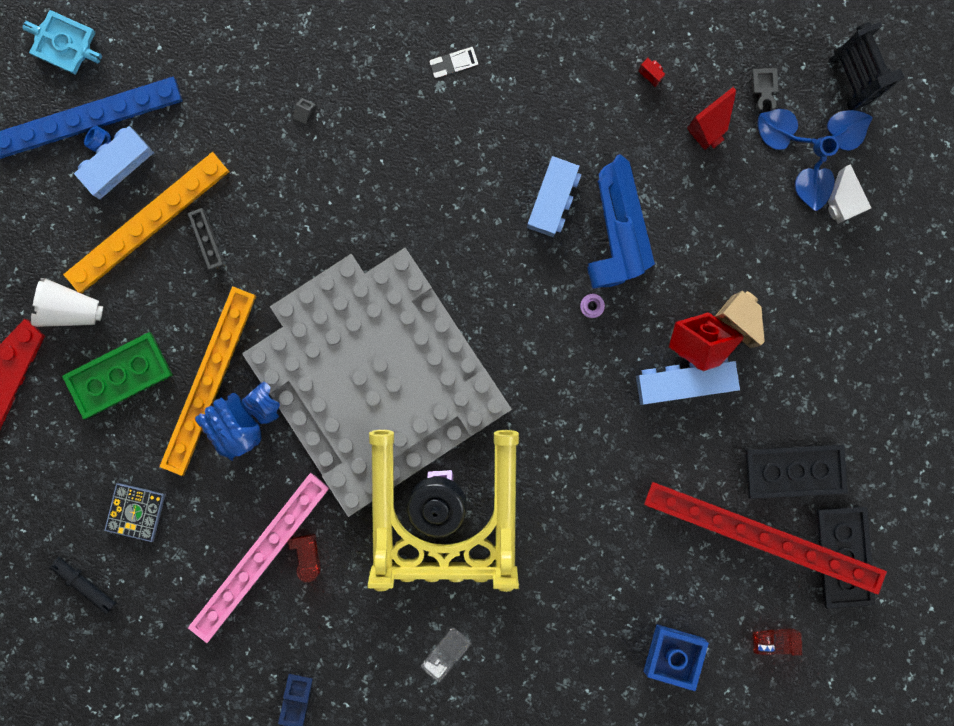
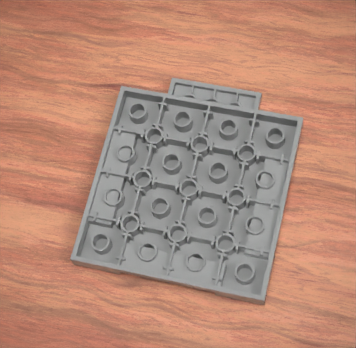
M403 248L365 274L352 254L337 262L271 305L270 308L283 327L242 353L261 383L264 381L271 387L269 394L273 400L279 402L280 411L321 472L322 478L348 517L372 502V445L369 443V432L374 430H390L394 432L395 487L512 410L406 248Z

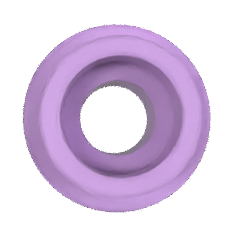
M596 294L586 295L580 304L582 313L588 318L600 316L605 307L603 299ZM594 302L597 306L596 310H589L588 303Z

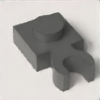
M777 68L753 69L751 71L752 95H759L760 97L756 103V109L761 111L763 109L762 103L768 102L770 111L776 108V100L772 94L778 93Z

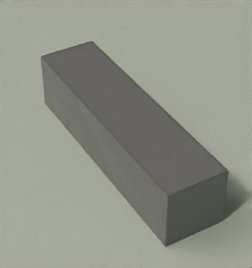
M200 208L189 212L188 216L208 270L213 271L224 267L225 264L205 210Z

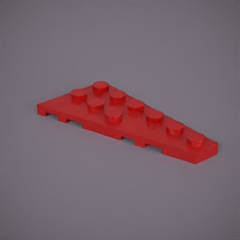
M24 319L0 344V429L16 398L15 394L25 379L26 371L30 363L34 361L45 338V335L37 327L32 326L28 319Z

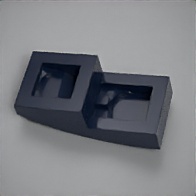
M288 675L278 725H304L312 687V678Z

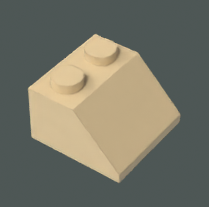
M740 291L730 297L715 317L744 335L742 342L749 348L761 346L764 343L762 308L757 303L758 299L748 291L746 293Z

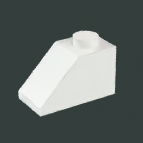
M851 164L839 171L834 189L828 201L829 213L834 220L836 219L838 224L871 209Z

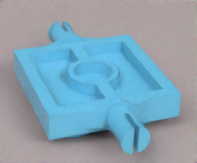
M49 10L45 20L39 26L29 21L24 22L23 30L35 35L34 44L29 52L34 57L76 75L85 58L97 64L100 62L99 59L102 58V54L90 50V44L96 32L85 25Z

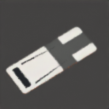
M473 47L432 59L430 60V65L434 77L437 78L476 66L478 62Z

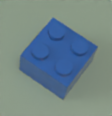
M656 625L643 672L648 678L696 691L709 643L702 637Z

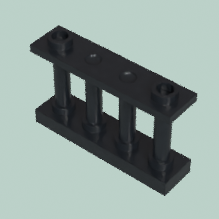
M867 22L856 28L857 32L842 47L834 50L835 54L828 60L829 64L841 61L854 91L853 99L847 103L849 110L855 111L872 104L904 79L901 68L891 72L890 68L887 69L873 37L882 27L881 22L873 25Z

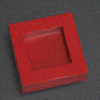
M649 58L641 64L638 70L654 87L662 81L665 75L662 66L654 60L651 61Z

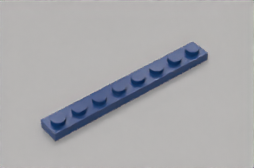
M173 76L0 131V159L87 132L93 126L103 127L182 102L177 81Z

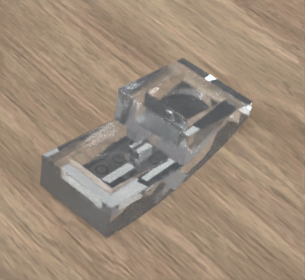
M452 627L420 667L437 682H440L472 642Z

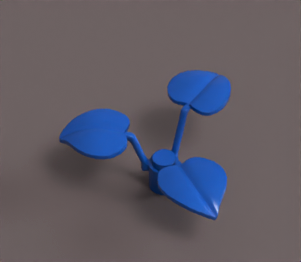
M775 109L760 113L758 116V130L765 144L776 150L785 149L789 145L790 139L813 144V151L820 159L815 164L814 169L807 168L798 174L795 180V190L803 202L812 210L817 211L829 200L835 184L832 171L827 168L819 169L820 165L827 160V156L834 155L839 148L842 150H853L860 146L866 136L872 116L854 110L838 112L827 123V129L832 136L809 139L793 135L798 129V121L792 112L786 109Z

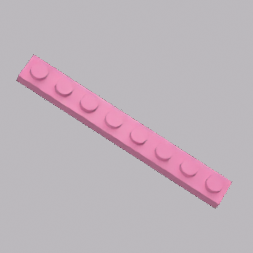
M312 473L307 476L188 629L206 643L210 641L330 489L325 483Z

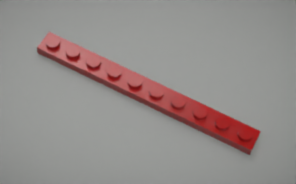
M655 482L651 483L644 505L875 594H879L887 573L883 569Z

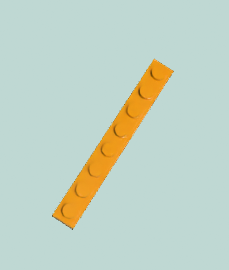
M213 152L210 153L63 275L77 292L82 294L228 174L229 170Z
M232 286L159 467L181 476L185 475L202 432V428L197 424L195 417L200 413L205 414V408L213 405L256 295Z

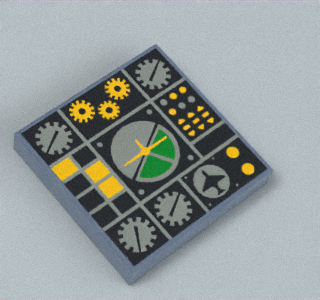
M116 483L104 531L153 542L166 494Z

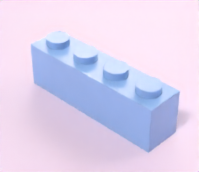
M726 358L720 366L706 371L697 369L692 363H689L690 368L680 369V365L665 367L666 372L659 373L656 372V368L641 370L642 375L636 376L640 405L738 391L740 387L736 361L728 362V358Z

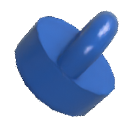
M93 126L85 136L84 145L96 152L104 138L103 145L111 142V135L104 129Z

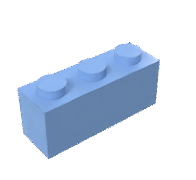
M128 126L119 130L109 144L100 146L94 157L83 161L74 174L93 196L101 199L154 152L137 132Z
M552 156L527 228L554 237L556 231L561 233L565 219L561 218L564 209L569 210L573 200V196L569 195L571 188H577L581 174L577 173L579 165Z

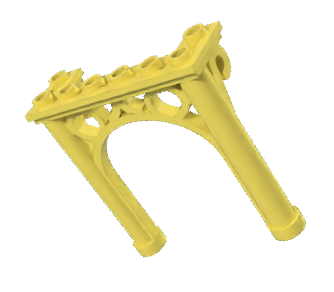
M374 430L369 432V443L372 445L373 566L370 571L368 588H374L376 591H386L389 588H393L394 579H400L403 582H412L415 579H425L427 582H437L439 579H449L451 582H461L464 579L486 582L488 579H493V589H499L504 592L519 589L517 566H515L516 445L519 444V433L512 430L494 432V510L488 524L477 535L465 541L453 544H436L413 536L401 525L394 509V432L390 430ZM392 526L394 527L395 531L402 537V539L396 542L394 546L392 540ZM495 526L496 546H494L492 542H490L489 540L485 539L493 531ZM411 544L417 548L419 555L415 559H403L399 556L398 550L403 546ZM477 544H480L489 549L490 555L486 559H473L469 555V551ZM464 550L466 562H450L454 557L460 556V551ZM425 551H428V556L434 557L438 562H422Z

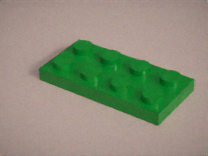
M148 332L62 377L82 418L88 419L173 375L153 334Z

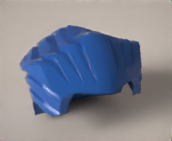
M264 381L241 400L245 410L253 415L260 424H267L276 420L279 417L277 410L280 407L279 402L269 397L271 387Z

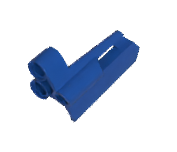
M621 154L617 155L614 161L606 165L599 173L598 183L612 258L588 264L589 267L587 269L592 289L612 287L625 283L626 280L645 273V270L655 265L630 162Z

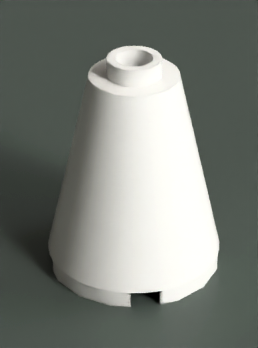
M40 278L41 281L38 282L33 301L34 311L37 313L31 315L32 326L95 325L96 320L101 321L103 307L99 306L98 300L48 279Z

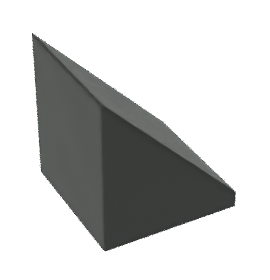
M301 98L295 106L293 119L306 124L315 104Z

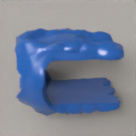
M236 393L230 394L227 397L228 400L223 398L215 400L213 406L205 408V414L200 413L195 417L197 424L207 434V438L215 446L217 453L233 461L235 456L239 457L251 451L254 446L260 444L262 439L259 424L245 410L240 397Z

